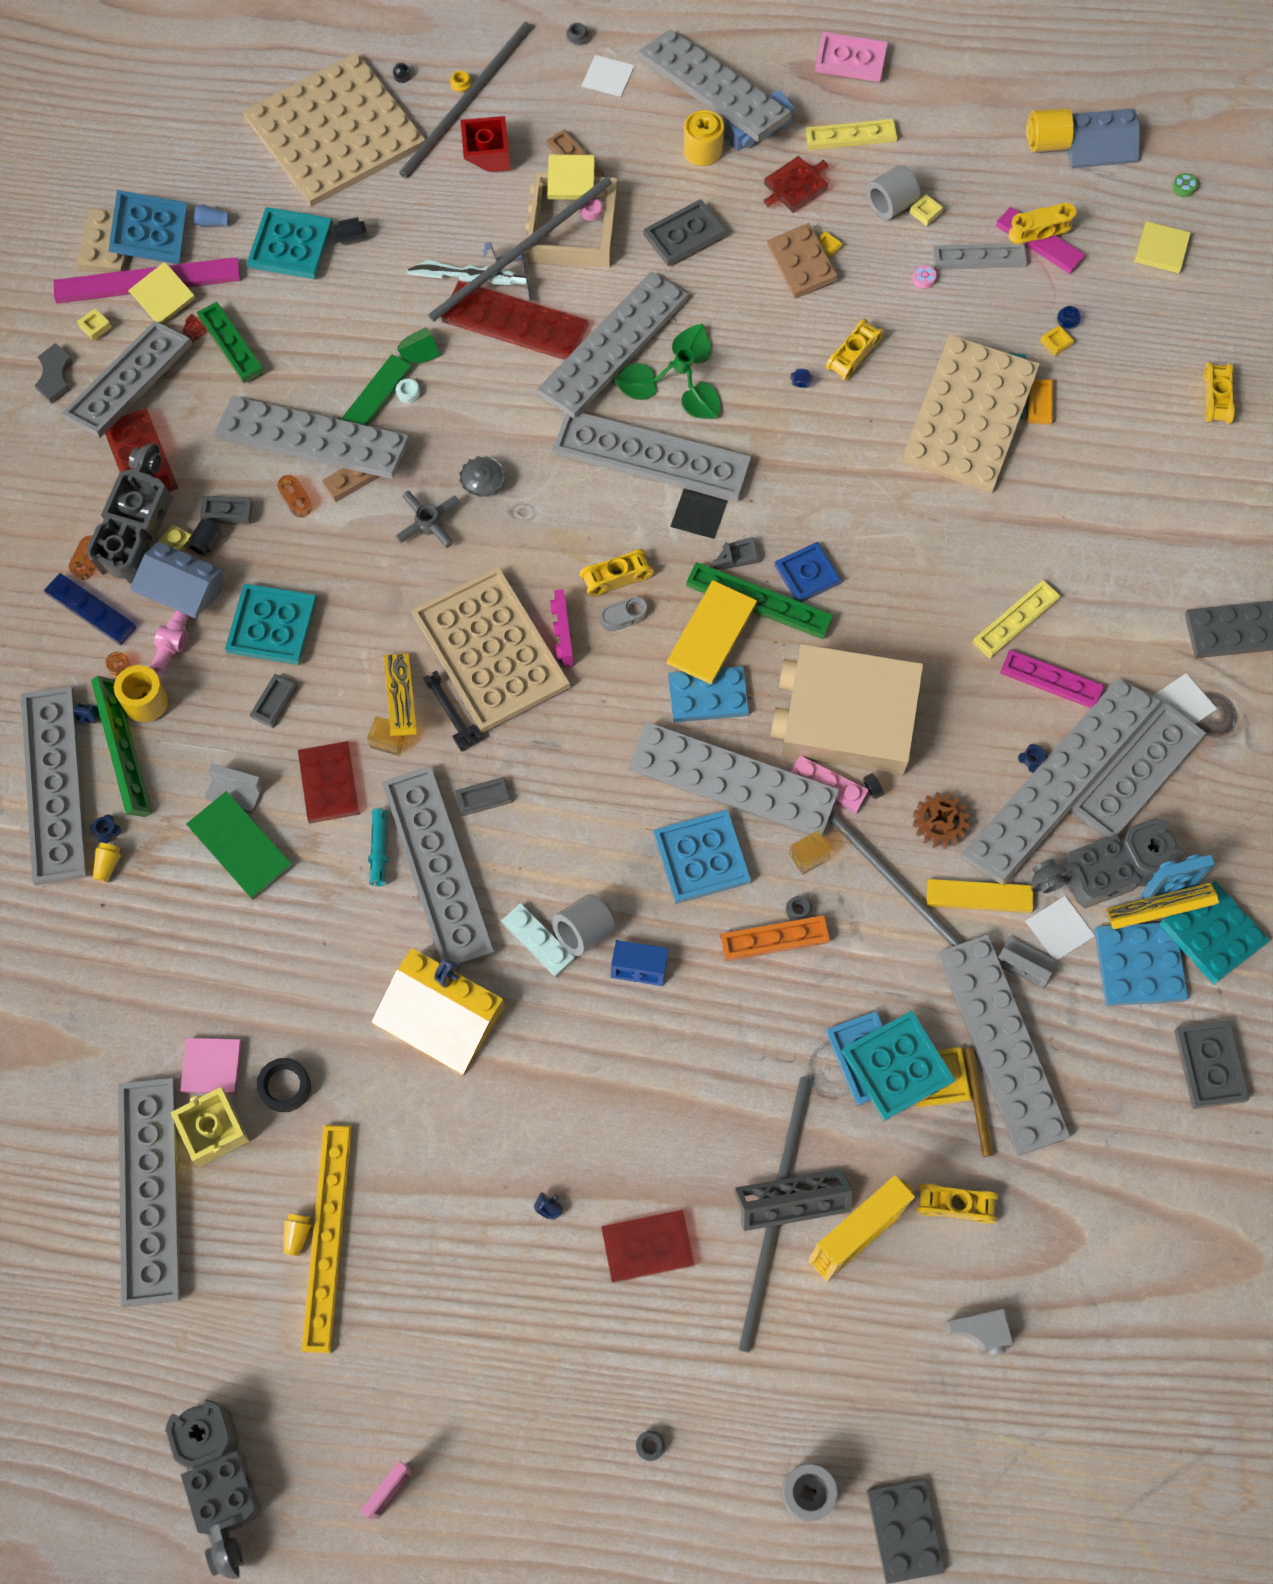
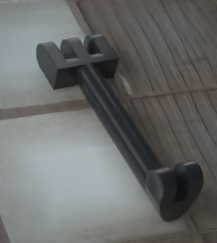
M437 670L432 672L430 677L428 675L424 676V682L428 688L432 689L458 733L452 735V738L460 752L466 750L462 743L463 740L467 742L469 747L474 745L470 737L472 735L475 736L478 742H481L483 737L475 724L466 727L441 687L440 683L442 680Z

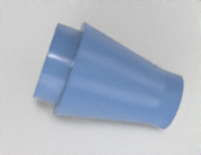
M205 204L201 206L196 205L194 214L195 224H199L200 227L228 226L229 212H224Z

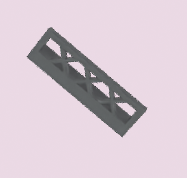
M838 1169L736 1187L735 1196L741 1207L742 1228L744 1231L851 1212L852 1190L842 1170ZM838 1180L840 1185L829 1186L825 1183ZM807 1185L809 1187H812L813 1189L809 1191H803L798 1188L800 1186ZM781 1190L786 1192V1194L777 1196L772 1194V1192ZM755 1195L760 1198L758 1200L746 1201L745 1196Z

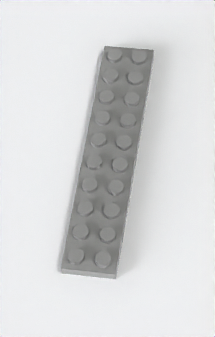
M1118 678L961 854L962 860L1004 886L1161 707V701Z

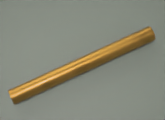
M966 1048L963 1052L983 1157L994 1156L975 1051L974 1048Z

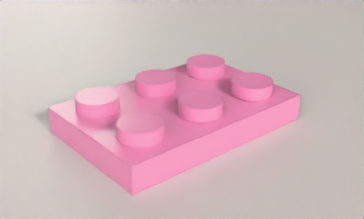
M823 32L815 72L880 82L888 42Z

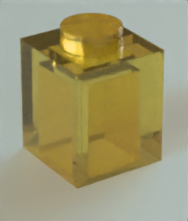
M376 716L367 740L371 749L399 756L402 748L406 749L408 745L409 735L391 736L389 719Z
M816 831L792 844L789 855L801 874L804 875L829 861L832 847L825 836L821 837L819 832Z

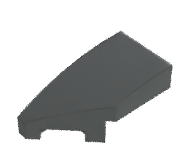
M754 537L730 544L725 542L722 552L712 562L713 568H734L760 562Z

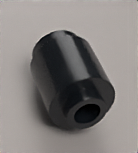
M359 217L337 221L338 224L332 225L336 243L342 242L347 244L364 240L363 235L367 234L364 220L359 221Z
M207 518V520L201 519L189 537L188 547L195 553L205 556L207 552L212 550L222 534L220 524L211 518Z

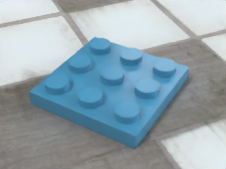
M117 190L109 252L179 264L187 203Z
M728 809L653 830L675 904L751 883Z
M1159 923L1135 924L1118 929H1113L1112 926H1099L1094 929L1106 1006L1185 1002L1188 999L1180 948Z

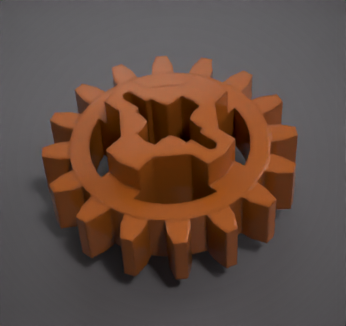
M937 792L934 799L927 795L925 803L921 801L918 803L917 808L919 810L914 811L913 817L916 819L912 825L913 827H919L916 832L917 836H925L924 844L930 840L933 842V848H936L937 844L941 843L943 849H946L948 842L956 846L958 839H964L966 835L964 831H968L970 824L966 823L970 818V814H963L966 810V805L958 806V797L952 801L950 800L949 793L945 795V798H941V795ZM928 811L929 819L925 822L924 815ZM957 819V820H958V827H957L956 830H954V827H955V826H954L953 823H954L955 820Z

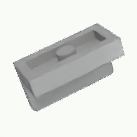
M211 763L208 773L212 781L205 795L206 800L213 802L227 791L245 812L253 813L264 788L260 777Z
M1008 937L998 956L1002 968L1041 989L1048 982L1056 964V960L1013 937Z

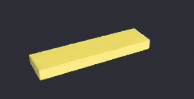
M894 119L806 127L805 130L808 150L897 142L898 137Z
M1042 580L977 635L972 643L991 659L1060 599L1061 595Z

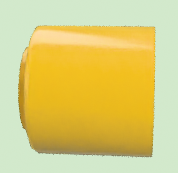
M1069 107L1032 110L1026 123V138L1032 152L1070 149L1073 141V118Z
M710 110L693 112L684 122V155L688 161L698 166L715 164L723 154L724 122L717 113Z
M143 665L130 666L121 671L115 680V696L131 719L147 723L155 721L166 711L169 702L168 693L153 669Z

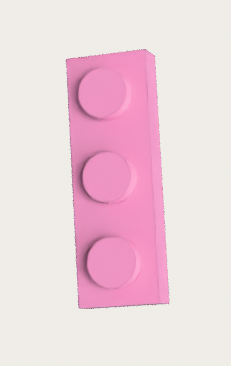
M799 756L791 773L839 789L835 804L854 814H857L869 791L802 756Z

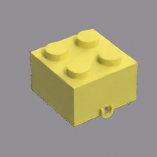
M222 1087L202 1097L201 1095H196L190 1099V1103L170 1112L192 1161L199 1168L250 1142L228 1094Z

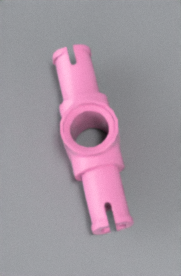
M175 610L171 621H168L166 626L161 625L155 635L157 653L150 668L156 674L164 675L171 657H174L176 652L181 653L187 643L185 626L190 616Z

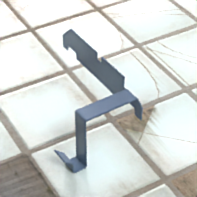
M491 242L484 244L485 248L482 250L483 257L487 254V250L492 249L496 261L502 258H497ZM522 253L515 260L522 259L524 273L526 276H528L524 256ZM527 282L528 296L531 302L529 282Z

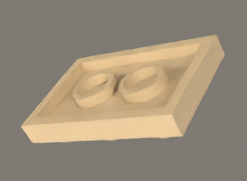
M90 209L76 261L78 270L101 273L124 271L128 255L109 252L114 211Z

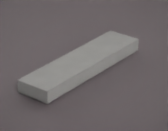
M1012 243L933 246L934 270L1026 267L1027 265L1025 243L1020 245Z

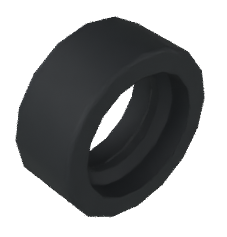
M277 1058L268 1062L261 1069L257 1078V1091L262 1101L270 1109L277 1112H291L300 1108L307 1101L311 1092V1080L305 1068L298 1061L290 1058ZM280 1070L293 1071L300 1080V1088L297 1094L286 1101L274 1099L268 1090L270 1078Z

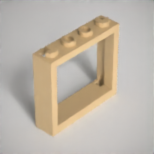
M536 173L535 184L530 186V196H533V201L528 202V215H531L530 219H526L525 232L528 234V237L539 229L543 194L548 192L547 173ZM594 177V186L605 177ZM609 178L612 185L596 196L606 198L601 249L537 245L535 243L525 251L527 252L528 262L610 268L618 196V178Z

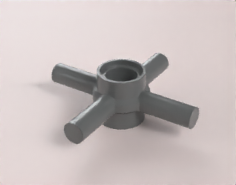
M406 491L402 497L416 512L415 522L395 535L397 540L403 543L421 531L426 535L435 534L446 548L452 546L453 540L440 527L441 516L460 504L459 499L454 495L438 507H435L432 504H421L410 491ZM426 518H432L429 521H424Z

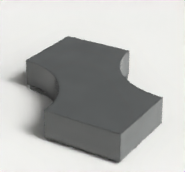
M56 343L38 356L43 371L41 378L34 385L36 390L51 404L70 390L65 383V372L72 364V359Z

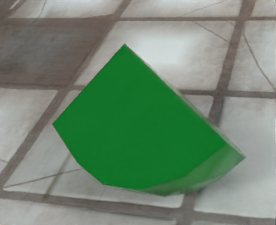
M427 327L407 336L397 346V351L400 355L413 363L426 362L440 356L435 341Z

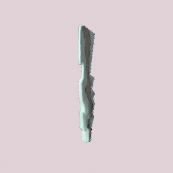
M426 260L409 268L407 273L435 278H443V275L459 277L460 281L471 282L488 267L477 268L469 265L462 269ZM500 270L486 282L500 285H528L529 276L518 275L510 270Z

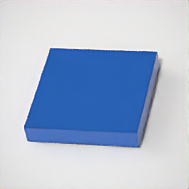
M818 541L774 563L775 568L794 599L801 603L840 585L842 581Z

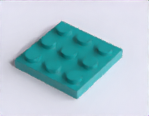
M265 207L247 260L248 268L315 279L333 225L332 218Z
M243 583L225 647L226 653L300 665L317 602L316 595Z
M1216 881L1212 883V886L1218 896L1219 903L1167 916L1159 923L1213 985L1270 941Z
M912 1010L844 1047L841 1051L883 1122L956 1081Z

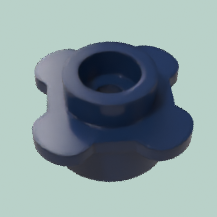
M1030 744L1024 753L1018 755V761L1024 763L1028 767L1029 772L1034 773L1048 755L1038 745Z
M107 814L98 818L90 827L91 832L96 833L99 843L107 844L110 838L121 833V827L113 822L114 818L112 815Z

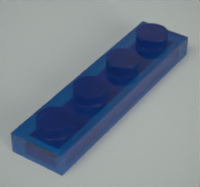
M61 573L44 589L47 596L120 646L137 628L132 621Z

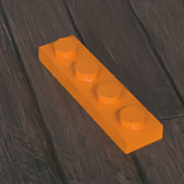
M824 915L720 934L725 962L822 945L830 941Z

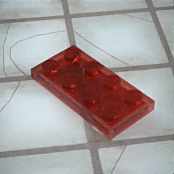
M147 407L122 416L105 433L119 472L132 469L129 466V458L135 447L141 448L144 445L156 443L160 448L162 463L154 478L160 479L169 492L178 489Z

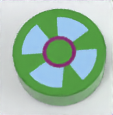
M1188 173L1179 174L1173 183L1174 192L1182 197L1191 196L1197 187L1196 178Z

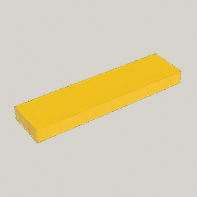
M927 879L926 905L938 908L1032 913L1033 892L1031 891V885L1005 884L1003 886L1000 883Z

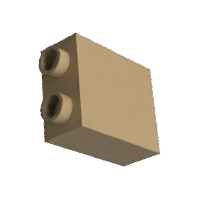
M800 644L798 661L783 660L779 689L792 691L790 709L775 707L771 737L784 739L782 756L794 758L802 756L813 761L903 775L909 761L923 664Z

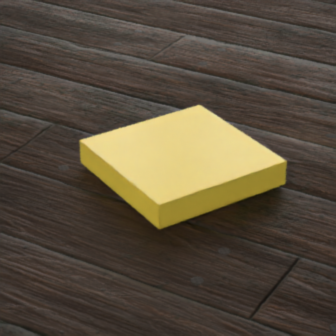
M549 155L548 199H578L594 186V155Z
M1146 221L1134 262L1179 274L1191 232Z
M165 262L128 290L150 317L162 325L195 299L194 294Z

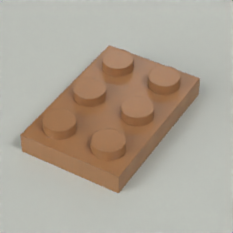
M810 223L767 240V245L795 299L837 281V275Z

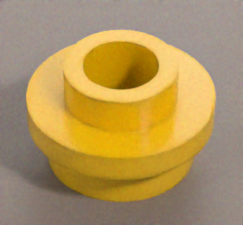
M463 70L454 72L450 78V86L456 92H465L472 85L471 77Z

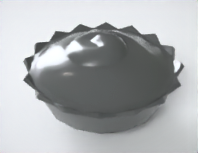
M477 456L475 459H469L467 464L462 465V471L459 472L461 477L459 481L463 489L467 490L469 494L478 497H488L503 487V482L506 480V471L503 469L502 463H498L496 458Z

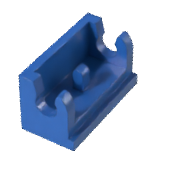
M616 940L610 978L663 986L668 948Z

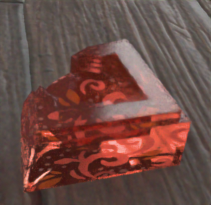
M192 313L185 320L183 335L189 337L193 343L207 334V331Z

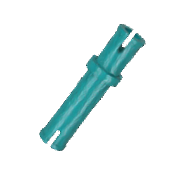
M376 808L371 811V854L368 856V863L370 864L369 885L373 886L375 882L376 887L386 885V864L389 863V856L386 855L388 810L384 809L382 813V808Z

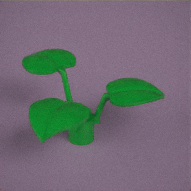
M703 324L689 327L675 337L672 343V352L675 355L674 360L670 361L669 365L656 378H653L654 374L651 368L641 363L627 366L615 377V384L622 393L636 400H646L654 396L656 392L654 383L659 382L671 368H674L679 374H687L690 390L685 391L681 398V404L685 412L692 417L702 419H715L719 416L720 400L716 390L706 382H700L695 387L692 384V364L705 362L711 353L710 341Z

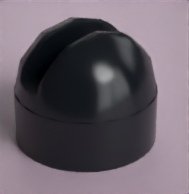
M402 62L395 65L393 68L394 80L398 83H406L410 80L411 71L407 64Z

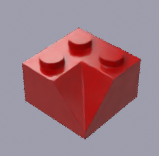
M505 116L460 120L464 160L487 172L510 170Z

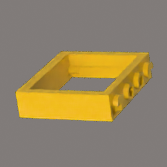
M894 1175L817 1243L808 1261L826 1282L902 1216L915 1198L912 1194L914 1190L911 1185Z

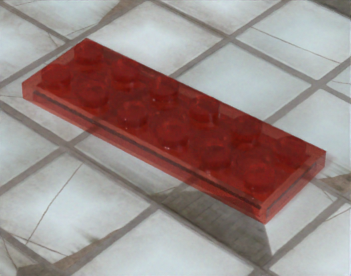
M458 280L452 295L468 283ZM482 287L477 288L441 316L443 323L562 360H566L580 345L588 327V320Z

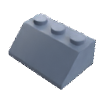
M1135 108L1072 114L1073 141L1070 149H1067L1071 169L1138 163L1139 123Z
M158 541L144 554L131 584V591L196 618L222 592L223 569Z

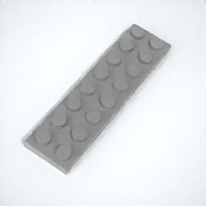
M669 29L638 51L639 59L758 142L791 119L790 110L672 29Z
M651 271L537 388V395L575 419L688 300V294Z
M232 396L214 432L216 439L390 479H394L410 442L409 436L235 396Z
M580 413L575 419L568 414L565 415L553 448L554 454L737 502L751 462V456L585 413Z
M72 686L21 694L32 882L37 886L86 878L88 875L77 724L73 712L75 707L74 689Z
M646 722L628 768L629 771L819 839L823 837L839 793V789L649 722Z
M429 766L383 781L382 784L440 961L442 962L444 958L459 962L460 966L495 955L432 767Z
M989 935L939 951L937 953L1017 1157L1069 1139V1132Z
M166 1078L118 1084L121 1306L133 1307L181 1301L177 1128L170 1113L176 1110L175 1079Z

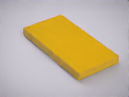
M712 580L668 657L667 664L712 685L757 605V600Z

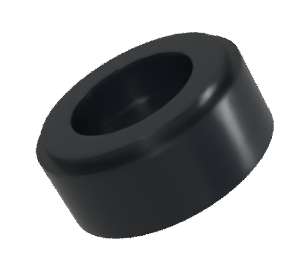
M873 773L864 776V784L872 798L878 799L882 797L884 791Z

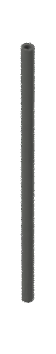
M525 21L403 166L399 171L403 178H406L530 30L531 25Z
M606 176L429 313V318L435 322L612 185L611 180Z
M832 810L829 821L952 947L962 944L963 942Z
M800 1077L777 1180L789 1178L811 1081L808 1078ZM777 1190L774 1191V1194L781 1196L785 1195V1192ZM778 1225L766 1227L738 1349L743 1352H750Z

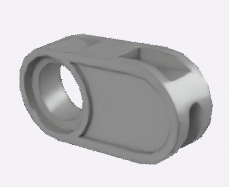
M635 596L604 607L600 613L602 627L607 631H617L643 621L647 616V603L641 597ZM632 605H639L643 610L640 614L634 615L629 612V608Z

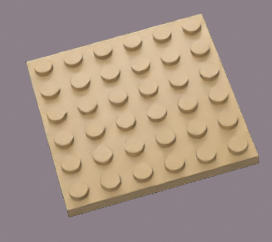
M358 52L243 110L244 117L310 207L416 152L425 141L424 137Z

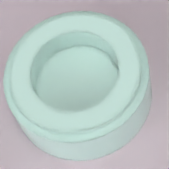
M413 379L401 380L396 386L397 397L403 403L417 401L420 397L419 384Z

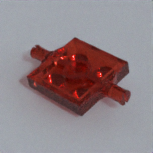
M797 156L764 178V185L773 193L763 200L764 204L769 208L777 201H780L792 213L796 212L828 189V183L819 174L828 168V163L823 159L812 166L806 163L800 156Z

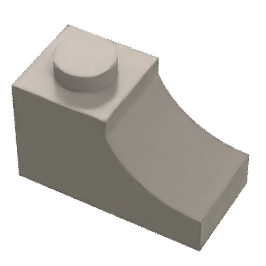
M1004 1309L952 1320L944 1324L947 1336L957 1335L966 1337L979 1346L981 1353L989 1351L990 1356L1006 1353L1005 1347L1013 1344Z

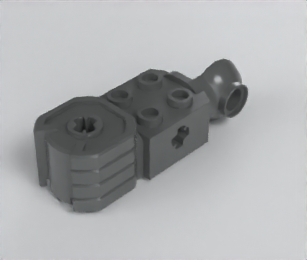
M156 443L147 444L141 448L135 447L132 450L129 458V466L132 469L119 473L101 514L104 521L96 526L87 547L89 559L102 575L108 572L113 577L125 578L129 584L133 582L144 554L151 549L147 539L155 540L173 499L160 479L154 478L162 463L160 448Z
M1154 818L1132 826L1122 840L1119 839L1118 835H1114L1070 851L1063 863L1056 864L1054 859H1049L1037 864L1032 869L1034 875L1031 881V891H1042L1046 894L1067 884L1076 902L1086 909L1132 892L1137 885L1147 886V883L1151 881L1153 875L1159 870L1160 865L1168 861L1180 863L1183 859L1184 851L1178 850L1175 837L1167 830L1170 823Z
M206 1399L204 1406L191 1407L180 1416L172 1413L166 1424L165 1432L173 1459L187 1468V1472L180 1475L197 1532L207 1534L210 1540L211 1548L205 1550V1557L211 1574L213 1576L220 1574L229 1579H239V1566L243 1565V1557L236 1538H230L229 1532L254 1521L261 1512V1508L243 1453L236 1451L239 1438L231 1412L224 1406ZM206 1430V1435H202L204 1439L200 1441V1432Z

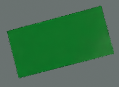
M227 791L186 823L189 829L252 900L292 867L288 859Z

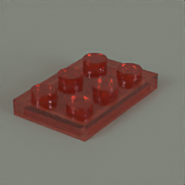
M345 741L298 750L309 824L360 815L349 742Z
M683 1210L601 1226L612 1284L695 1266Z

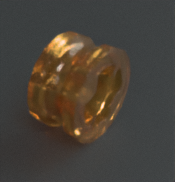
M113 652L106 658V667L115 677L121 671L131 666L127 656L122 652ZM120 661H122V666L118 665L116 668L114 667V663H119Z

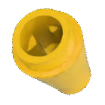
M100 843L99 848H96L94 875L92 879L108 883L121 857L119 854L121 848Z
M293 1213L288 1214L287 1220H284V1254L300 1256L312 1224H309L311 1217Z

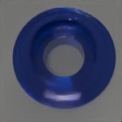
M1073 306L1064 307L1057 315L1058 324L1066 329L1077 327L1081 320L1079 310Z
M796 369V372L790 374L791 384L798 388H808L811 382H813L814 376L810 374L809 370Z

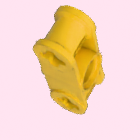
M1064 202L1016 214L1012 219V228L1009 230L1008 238L1012 243L1020 245L1065 234L1071 230V220L1075 217L1076 208L1072 204Z
M863 318L838 350L830 356L825 367L826 370H833L842 376V380L847 381L870 351L878 345L884 335V330L882 328H875L868 323L866 318Z
M1207 362L1205 365L1203 378L1205 383V422L1215 420L1225 421L1226 424L1232 423L1234 417L1232 363L1215 365L1212 362Z
M636 549L619 557L583 568L579 575L581 579L585 580L588 587V595L590 597H597L605 592L650 578L654 574V569L649 566L645 558V550ZM618 571L621 572V574L616 575L612 572Z
M935 1184L918 1185L920 1206L916 1209V1213L919 1215L963 1219L983 1224L997 1223V1218L994 1217L995 1200L998 1199L997 1193L948 1188ZM953 1197L959 1198L962 1201L963 1210H956L952 1206L951 1200Z

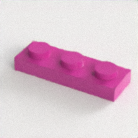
M564 589L554 590L555 600H550L551 613L552 615L557 614L558 621L553 622L554 636L560 637V644H556L557 659L563 660V668L573 667Z

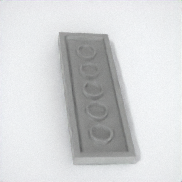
M154 321L62 412L64 419L101 438L192 346L190 338Z
M1164 702L1070 811L1105 839L1119 835L1200 742L1206 732Z

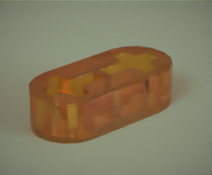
M282 476L277 483V487L289 510L294 516L299 518L308 516L312 511V505L304 488L295 476ZM289 484L293 487L294 492L290 493L289 489L285 486ZM297 499H299V501L301 502V504H304V507H303V508H300L299 506H297V504H296V500H297Z
M92 535L82 538L69 562L68 567L72 576L79 581L89 579L96 569V566L91 562L87 554V547ZM83 565H85V569H80L79 572L77 571V567L81 568Z

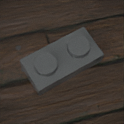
M203 496L200 518L206 520L211 518L221 523L250 524L253 501L251 498Z

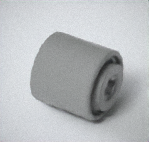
M898 165L868 183L866 196L869 205L876 215L888 220L919 200L920 187L915 175L907 167Z
M586 894L557 913L552 919L553 930L557 939L569 953L575 956L582 955L611 936L615 931V922L611 911L599 897L593 894Z
M814 1464L801 1465L791 1471L783 1481L781 1489L782 1503L787 1512L798 1520L805 1522L820 1520L828 1515L835 1506L837 1499L836 1483L831 1474L823 1467ZM803 1485H807L809 1489L814 1488L815 1494L811 1496L812 1502L810 1503L807 1502L806 1498L801 1499L799 1493L803 1492Z

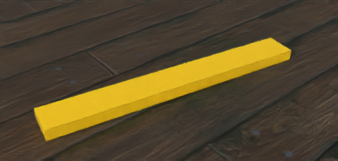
M324 1125L301 1351L303 1353L331 1354L352 1137L351 1126Z

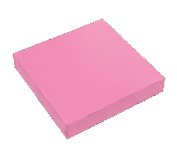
M186 1038L180 1091L187 1094H207L222 1087L228 1095H236L242 1041L240 1039Z
M398 1461L360 1512L367 1518L378 1519L413 1474V1470L405 1463Z

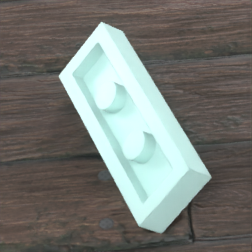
M521 903L501 920L502 924L555 978L575 961V957Z

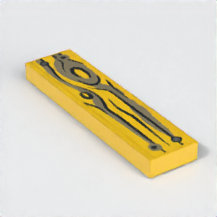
M409 653L383 654L390 735H416Z
M1207 883L1107 908L1106 912L1112 928L1118 929L1215 905L1219 901L1212 884Z

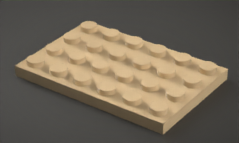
M949 334L903 453L901 463L992 493L1040 364Z
M499 567L411 610L415 621L481 733L570 688L569 681Z

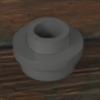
M573 23L569 26L566 33L569 42L582 44L588 39V30L582 23Z
M793 897L786 905V914L792 921L809 918L812 914V905L805 897ZM801 907L804 912L798 914L794 911V908Z
M645 1431L636 1441L637 1453L646 1461H655L664 1452V1439L656 1431ZM649 1440L656 1443V1449L652 1452L645 1449V1443Z

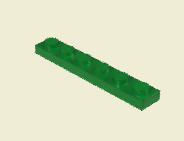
M698 562L695 563L686 581V587L704 594L712 580L757 600L753 613L820 639H824L833 619V615Z
M97 675L91 680L125 813L146 817L152 811L126 713L115 696V679Z

